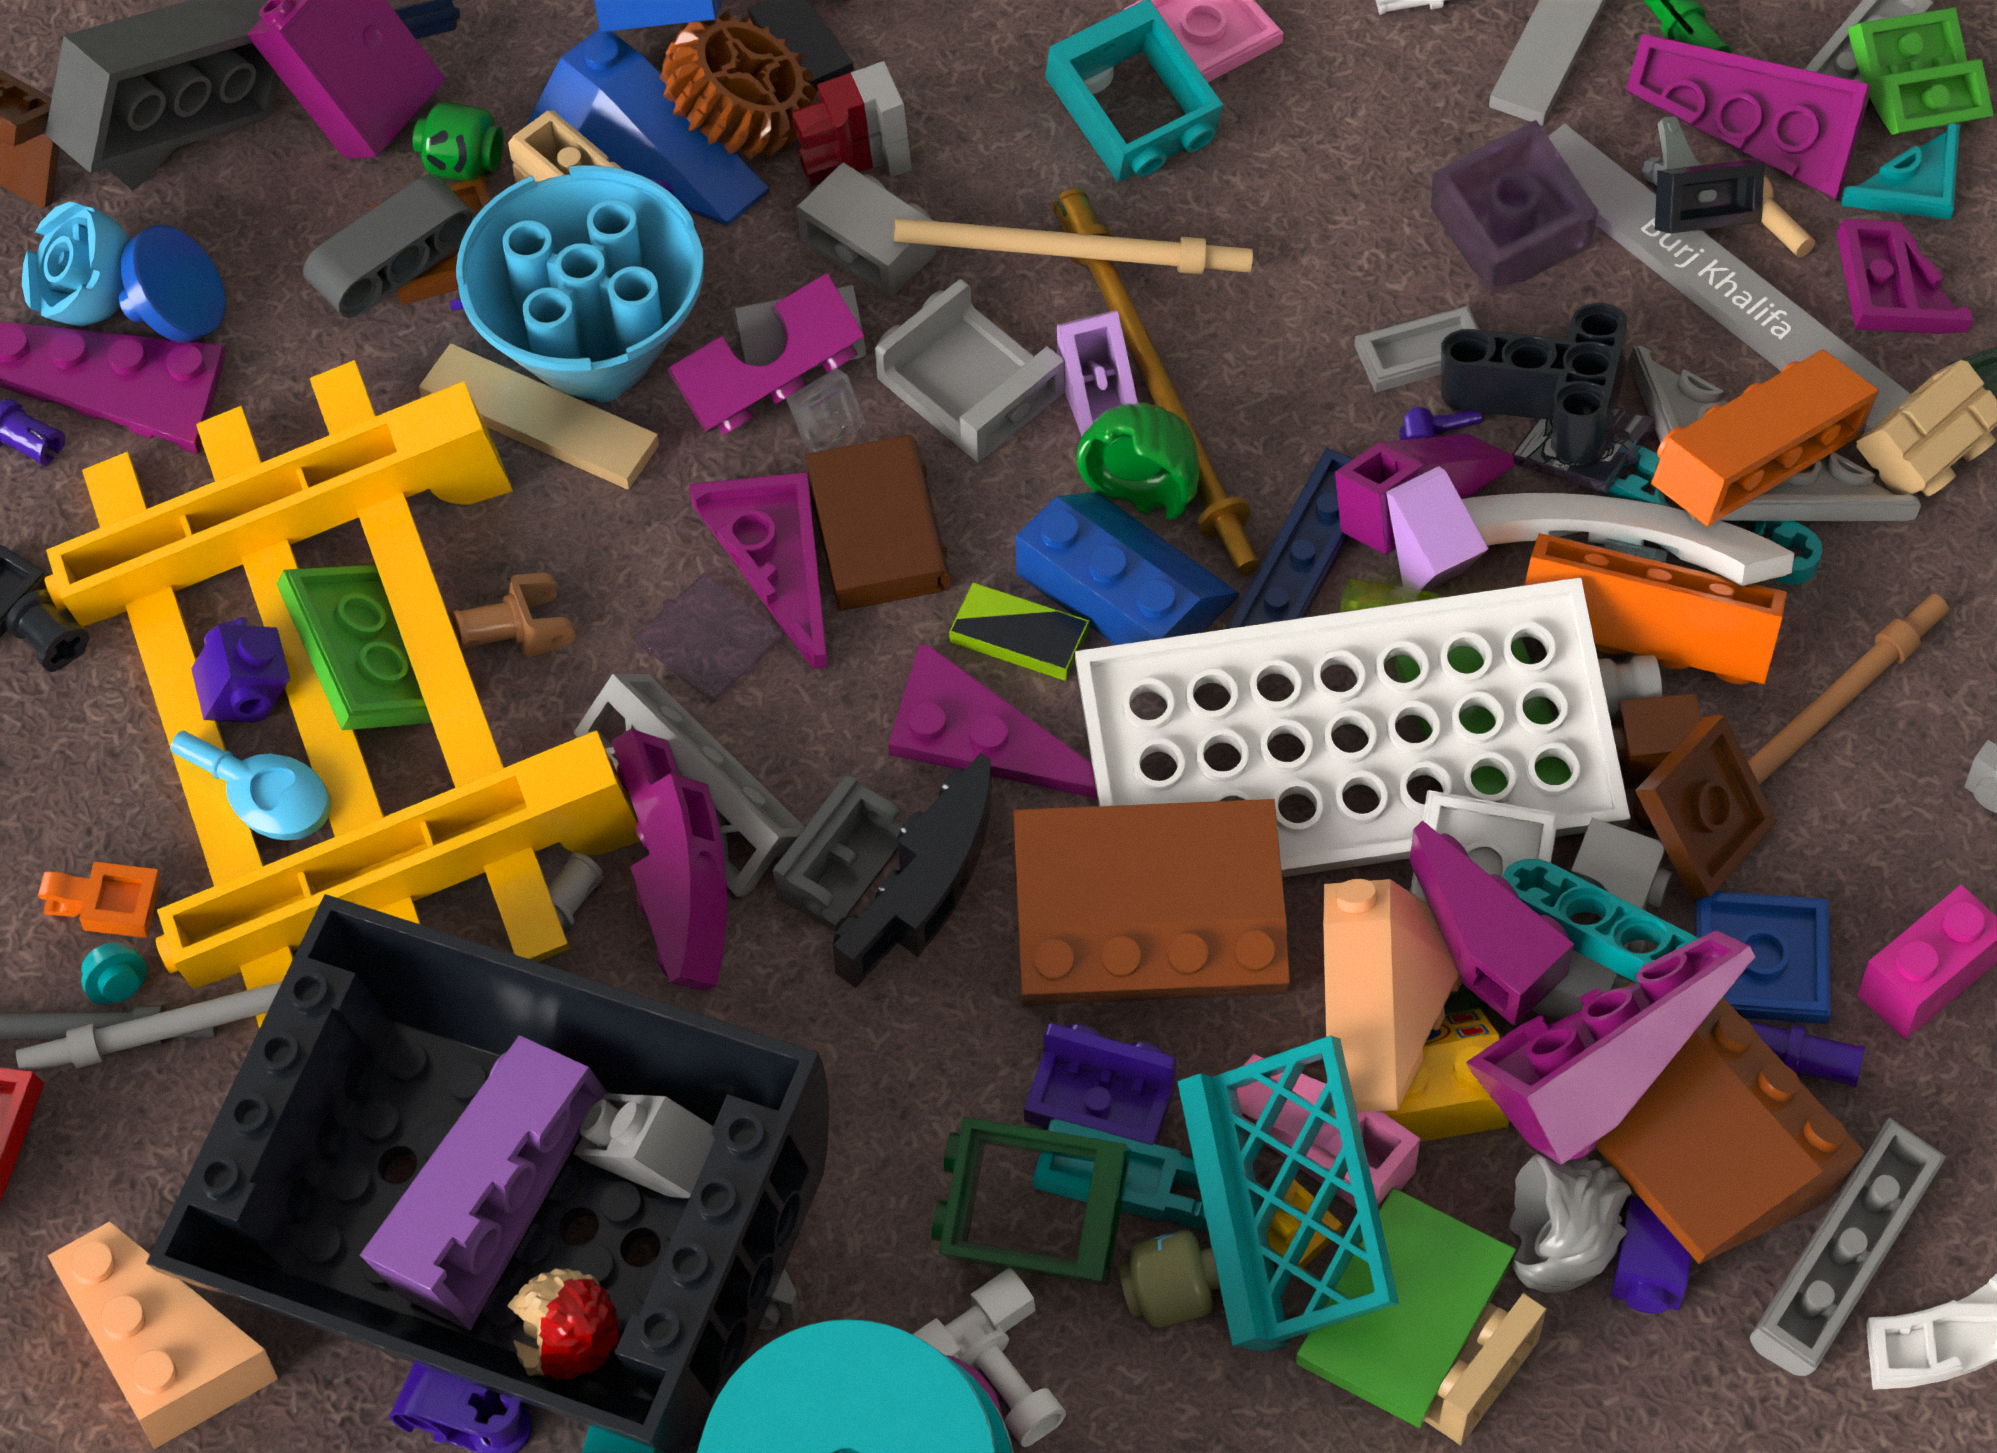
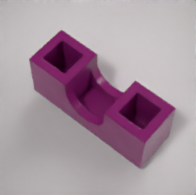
M828 273L771 307L784 332L783 350L778 359L773 363L765 366H752L740 361L733 354L723 336H720L667 369L704 432L717 425L722 435H725L754 417L748 407L768 394L774 404H777L806 386L800 376L820 363L828 373L858 355L852 344L862 339L865 335Z

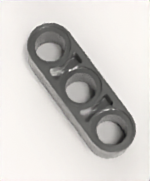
M433 174L424 175L320 244L306 259L303 275L343 317H357L460 248L462 239L476 214L438 176Z

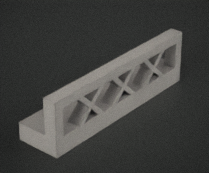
M613 673L573 733L579 738L597 730L616 769L619 763L613 745L599 732L614 708L625 718L626 731L634 729L668 740L680 776L708 784L724 850L727 887L737 897H745L754 889L775 857L784 856L805 826L649 674ZM726 819H727L732 825H726ZM740 832L756 848L741 872L729 861L727 833Z

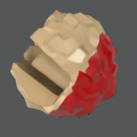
M556 1268L550 1273H540V1275L530 1279L529 1283L525 1284L520 1289L519 1294L515 1295L507 1305L524 1320L523 1328L525 1334L537 1339V1341L532 1343L513 1341L518 1350V1359L524 1366L528 1376L538 1375L539 1377L552 1378L556 1381L562 1379L574 1380L577 1376L585 1373L592 1374L594 1370H598L605 1363L610 1352L617 1348L619 1341L618 1331L620 1329L616 1314L617 1310L611 1302L607 1290L600 1287L597 1279L590 1274L583 1275L580 1271Z

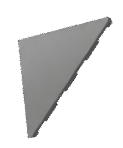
M1633 346L1629 357L1630 368L1660 442L1674 428L1678 426L1684 428L1702 418L1713 406L1717 404L1723 406L1728 403L1723 400L1725 394L1723 390L1685 369L1682 370L1681 375H1678L1653 361L1651 350L1643 346ZM1833 452L1830 458L1824 457L1721 518L1720 521H1908L1916 519L1921 503L1917 497L1909 493L1906 495H1895L1873 483L1875 477L1873 473ZM1691 515L1692 520H1698L1693 515Z

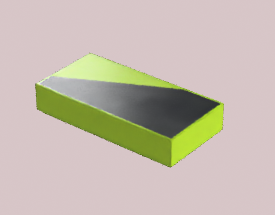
M972 583L949 631L950 643L1067 681L1075 663V651L1081 650L1089 633V620L977 583Z

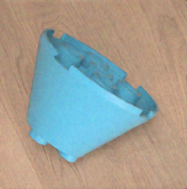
M581 165L569 166L570 174L551 177L535 182L534 176H530L495 196L482 208L468 227L459 248L456 264V278L463 308L472 325L482 337L552 388L578 399L610 402L617 399L622 392L630 389L643 378L696 303L703 282L704 255L700 239L694 228L693 219L682 203L668 190L656 182L630 171L605 166Z

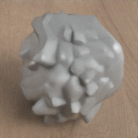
M1543 1153L1532 1156L1521 1168L1515 1179L1514 1204L1516 1210L1512 1215L1508 1228L1513 1234L1519 1235L1522 1241L1516 1256L1513 1258L1512 1267L1519 1280L1528 1288L1545 1293L1567 1292L1590 1282L1597 1274L1602 1273L1616 1254L1620 1240L1627 1233V1229L1619 1224L1622 1220L1619 1213L1627 1196L1631 1195L1632 1191L1629 1185L1625 1183L1624 1178L1612 1165L1605 1166L1599 1160L1593 1159L1588 1161V1157L1583 1156L1578 1159L1568 1160L1560 1165Z

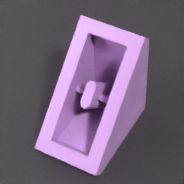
M1113 310L1057 325V354L1064 359L1065 394L1081 436H1083L1085 431L1105 410L1124 403H1138L1118 311Z
M1440 466L1386 491L1403 589L1410 599L1463 574L1489 549L1447 472Z

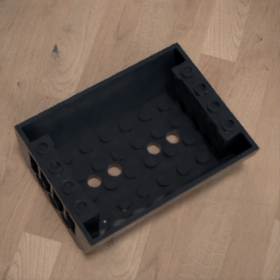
M324 894L146 1264L156 1272L634 1442L666 1453H679L700 1442L709 1413L718 1395L731 1376L745 1362L823 1178L829 1132V1096L824 1065L817 1051ZM519 1035L588 1066L605 1088L604 1094L666 1096L713 1126L711 1134L715 1140L690 1198L665 1196L580 1159L573 1153L582 1138L581 1135L471 1331L400 1297L360 1256L486 1082L497 1059L509 1050ZM403 1155L416 1157V1170L408 1180L398 1184L386 1182L385 1174L387 1167L394 1159ZM583 1216H592L598 1219V1232L590 1242L580 1246L566 1243V1231L574 1220ZM643 1237H654L660 1240L659 1255L652 1263L643 1267H635L627 1263V1252L635 1241ZM555 1268L580 1271L583 1275L590 1274L595 1277L599 1286L607 1290L611 1302L617 1310L616 1314L620 1325L617 1348L610 1352L605 1363L598 1370H594L592 1374L585 1373L577 1376L574 1380L562 1379L556 1381L552 1378L539 1377L538 1375L528 1376L524 1366L518 1359V1350L513 1342L516 1340L522 1343H532L537 1341V1339L525 1334L523 1328L524 1320L507 1305L515 1295L519 1294L520 1289L529 1283L530 1279L540 1275V1273H550Z

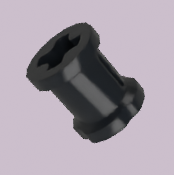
M45 589L35 590L23 596L15 603L7 615L6 626L10 633L19 639L26 638L38 651L37 660L39 664L49 672L61 670L85 652L90 638L87 630L78 623H70L57 610L49 592Z

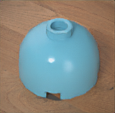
M69 201L55 207L40 222L35 232L44 235V238L39 245L37 253L29 250L26 252L23 262L22 288L27 305L30 309L41 312V316L66 324L86 326L109 319L121 307L119 304V294L125 289L121 276V255L125 245L131 238L116 219L97 209Z

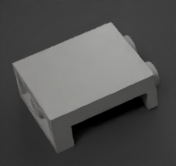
M962 279L957 280L945 291L940 290L932 294L919 312L902 325H895L888 329L875 348L877 379L977 463L982 461L1065 393L1064 359L1048 346L1035 356L1029 353L974 308L971 303V286Z

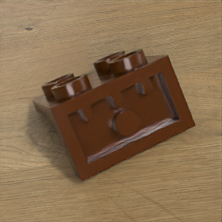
M0 70V185L39 208H44L53 202L59 156V146L45 135L52 98Z

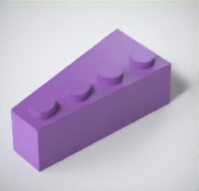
M520 1035L509 1050L497 1059L486 1082L360 1254L400 1297L471 1331L581 1136L580 1126L584 1116L593 1104L601 1100L606 1091L591 1069Z

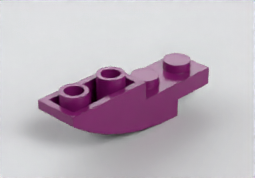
M629 729L611 740L619 763L617 766L619 781L629 793L638 818L636 824L637 834L642 844L650 853L647 857L630 866L638 889L636 891V901L640 911L649 921L657 945L655 952L656 960L661 971L668 978L669 983L704 991L717 986L724 951L727 921V882L724 850L716 811L708 784L680 776L668 740Z

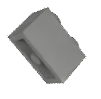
M844 162L797 206L800 240L889 299L936 255L935 245L893 242L895 218L934 221L928 213L917 204H907L887 191L874 176L870 174L862 175Z

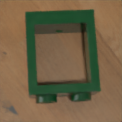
M963 1117L960 1133L950 1132L947 1140L944 1172L952 1173L953 1176L948 1201L941 1199L937 1201L932 1222L931 1238L932 1240L941 1241L939 1254L947 1259L1005 1269L1010 1267L1016 1271L1108 1286L1131 1150L1124 1143ZM985 1144L1094 1162L1077 1261L968 1242Z

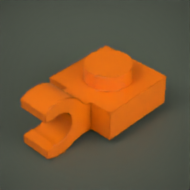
M94 861L90 878L75 877L60 872H44L38 896L39 899L46 900L44 914L76 917L80 914L79 919L83 931L148 938L161 878L158 869Z

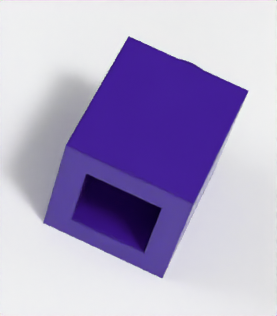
M1630 1197L1622 1225L1627 1229V1233L1619 1243L1611 1297L1625 1299L1626 1304L1630 1308L1643 1313H1662L1667 1308L1679 1310L1687 1286L1691 1255L1642 1199Z

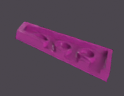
M1642 34L1626 91L1839 201L1872 88L1867 83Z

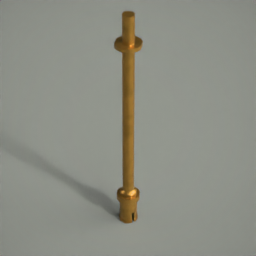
M1073 188L1059 194L1058 197L1065 209H1063L1060 201H1053L1052 209L1059 218L1065 233L1113 237L1109 228L1100 224L1085 190ZM1071 257L1074 263L1089 267L1109 310L1118 311L1124 340L1155 404L1178 415L1192 432L1197 447L1200 469L1197 490L1207 508L1198 518L1199 529L1202 535L1208 538L1220 535L1239 575L1244 576L1255 572L1261 563L1243 528L1251 517L1250 506L1244 498H1228L1113 262L1109 260Z

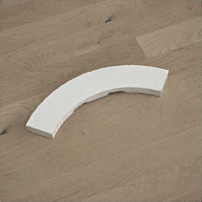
M1565 493L1500 494L1461 499L1487 546L1511 542L1536 541L1539 533L1560 537L1578 532H1588V542L1642 549L1644 540L1655 542L1676 555L1680 560L1706 568L1741 586L1792 573L1794 553L1779 544L1720 520L1707 527L1699 520H1692L1690 513L1685 510L1622 498Z
M1997 1273L1986 1285L1959 1301L1952 1300L1946 1304L1924 1311L1898 1316L1869 1317L1866 1328L1873 1390L1908 1388L1941 1382L1976 1371L1997 1361Z

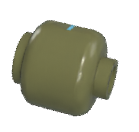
M1180 1230L1136 1242L1130 1249L1129 1262L1122 1263L1119 1266L1124 1296L1130 1313L1134 1318L1143 1316L1149 1325L1155 1328H1166L1207 1317L1213 1311L1215 1304L1214 1290L1219 1289L1220 1284L1212 1247L1203 1249L1199 1238L1188 1230Z

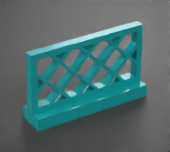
M1330 1035L1213 1077L1200 1073L1177 1081L1232 1346L1259 1352L1272 1351L1288 1346L1287 1339L1398 1305L1399 1299L1340 1038ZM1323 1059L1328 1081L1316 1104L1292 1090L1305 1065ZM1283 1073L1278 1082L1271 1078L1272 1076ZM1259 1081L1271 1088L1273 1092L1258 1121L1254 1124L1242 1117L1236 1089ZM1287 1099L1311 1112L1293 1147L1270 1134ZM1333 1105L1336 1116L1329 1113ZM1324 1121L1339 1129L1342 1141V1148L1330 1170L1306 1156ZM1245 1130L1251 1133L1248 1139L1246 1138ZM1264 1142L1288 1155L1270 1190L1256 1182L1252 1166ZM1301 1165L1306 1166L1325 1178L1307 1213L1284 1199ZM1347 1171L1349 1173L1350 1182L1344 1179ZM1339 1187L1354 1196L1357 1214L1345 1236L1321 1222ZM1259 1195L1265 1198L1262 1205L1260 1203ZM1278 1208L1302 1221L1284 1256L1270 1247L1266 1231ZM1315 1231L1340 1245L1322 1280L1298 1265ZM1362 1237L1364 1240L1365 1249L1359 1246ZM1353 1254L1369 1263L1375 1292L1351 1299L1337 1290L1336 1286ZM1273 1262H1275V1263H1277V1264L1279 1265L1278 1268H1277V1270H1276V1272H1275V1269H1274V1264H1273ZM1292 1274L1315 1287L1316 1291L1303 1315L1285 1320L1281 1295ZM1330 1298L1339 1303L1326 1307Z

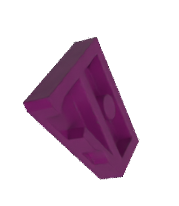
M1843 219L1836 235L1855 330L1934 334L1968 332L1974 321L1971 311L1966 305L1956 309L1939 287L1944 279L1943 275L1931 260L1919 252L1917 242L1901 222Z

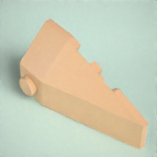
M1352 879L1343 883L1324 884L1323 927L1326 1037L1332 1035L1341 1040L1356 1111L1398 1110L1424 1059L1422 1048L1431 1030H1439L1445 1018L1444 1005L1451 991L1458 992L1463 981L1427 903L1391 879L1373 881ZM1334 1105L1329 1112L1331 1114H1335Z

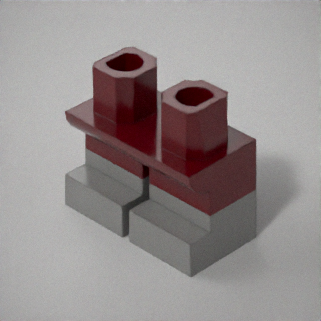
M884 61L817 84L820 102L792 111L794 127L802 147L797 148L799 161L810 186L822 183L843 162L858 172L885 165L890 177L912 171L904 103Z

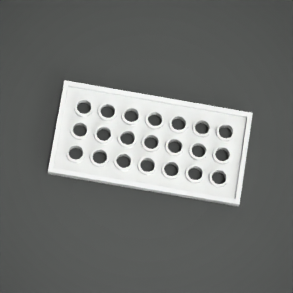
M1581 578L1075 651L1077 674L1099 806L1275 799L1282 877L1410 859L1413 830L1423 819L1425 804L1413 800L1408 794L1406 785L1411 779L1420 775L1435 778L1441 784L1443 793L1559 813L1555 837L1586 833L1592 818L1618 827H1627L1631 819ZM1532 637L1544 645L1547 656L1539 663L1525 664L1514 657L1511 651V644L1519 638ZM1468 646L1480 653L1484 665L1474 673H1460L1449 664L1448 653L1456 647ZM1394 656H1408L1418 664L1420 675L1411 682L1399 683L1392 680L1386 674L1384 664ZM1331 665H1344L1355 673L1357 683L1348 691L1335 692L1323 684L1320 677L1321 673ZM1280 674L1291 681L1294 691L1283 701H1270L1259 693L1257 689L1258 682L1266 675ZM1207 683H1216L1228 691L1231 699L1224 708L1209 711L1201 708L1194 700L1193 695L1200 686ZM1152 692L1164 699L1167 709L1157 719L1144 720L1132 712L1130 708L1131 701L1141 693ZM1532 697H1545L1556 705L1559 716L1549 724H1536L1525 716L1523 704ZM1481 706L1491 712L1495 719V726L1483 734L1471 733L1460 723L1459 714L1467 707ZM1417 715L1429 723L1432 734L1421 743H1409L1397 734L1395 724L1404 716ZM1342 725H1356L1366 733L1368 744L1358 752H1344L1333 743L1332 733ZM1279 734H1291L1301 740L1305 751L1295 761L1282 762L1270 754L1267 745L1273 737ZM1227 743L1238 750L1241 761L1232 770L1217 771L1206 763L1204 759L1206 750L1214 744ZM1155 752L1168 754L1177 764L1176 772L1173 776L1163 781L1149 779L1140 768L1142 760L1147 755ZM1545 757H1557L1568 765L1571 777L1561 785L1546 784L1538 778L1535 772V764ZM1482 766L1495 767L1506 777L1507 787L1498 794H1483L1473 786L1471 774ZM1366 785L1377 793L1380 803L1373 811L1359 814L1351 811L1345 805L1342 795L1351 786ZM1301 794L1313 802L1316 812L1306 822L1293 823L1281 815L1278 805L1288 795Z

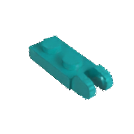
M1051 1119L1048 1131L1124 1143L1129 1147L1131 1157L1122 1212L1164 1222L1166 1218L1174 1224L1209 1232L1203 1203L1192 1198L1172 1194L1176 1181L1183 1186L1200 1190L1193 1158L1182 1156V1151L1156 1144L1152 1146L1070 1122ZM1040 1153L1033 1176V1189L1087 1202L1094 1162Z

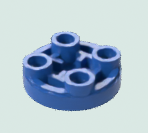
M154 225L132 237L127 242L121 255V276L125 289L119 294V304L130 320L134 322L145 321L162 336L181 343L196 342L219 327L226 309L224 286L213 261L193 238L174 227Z

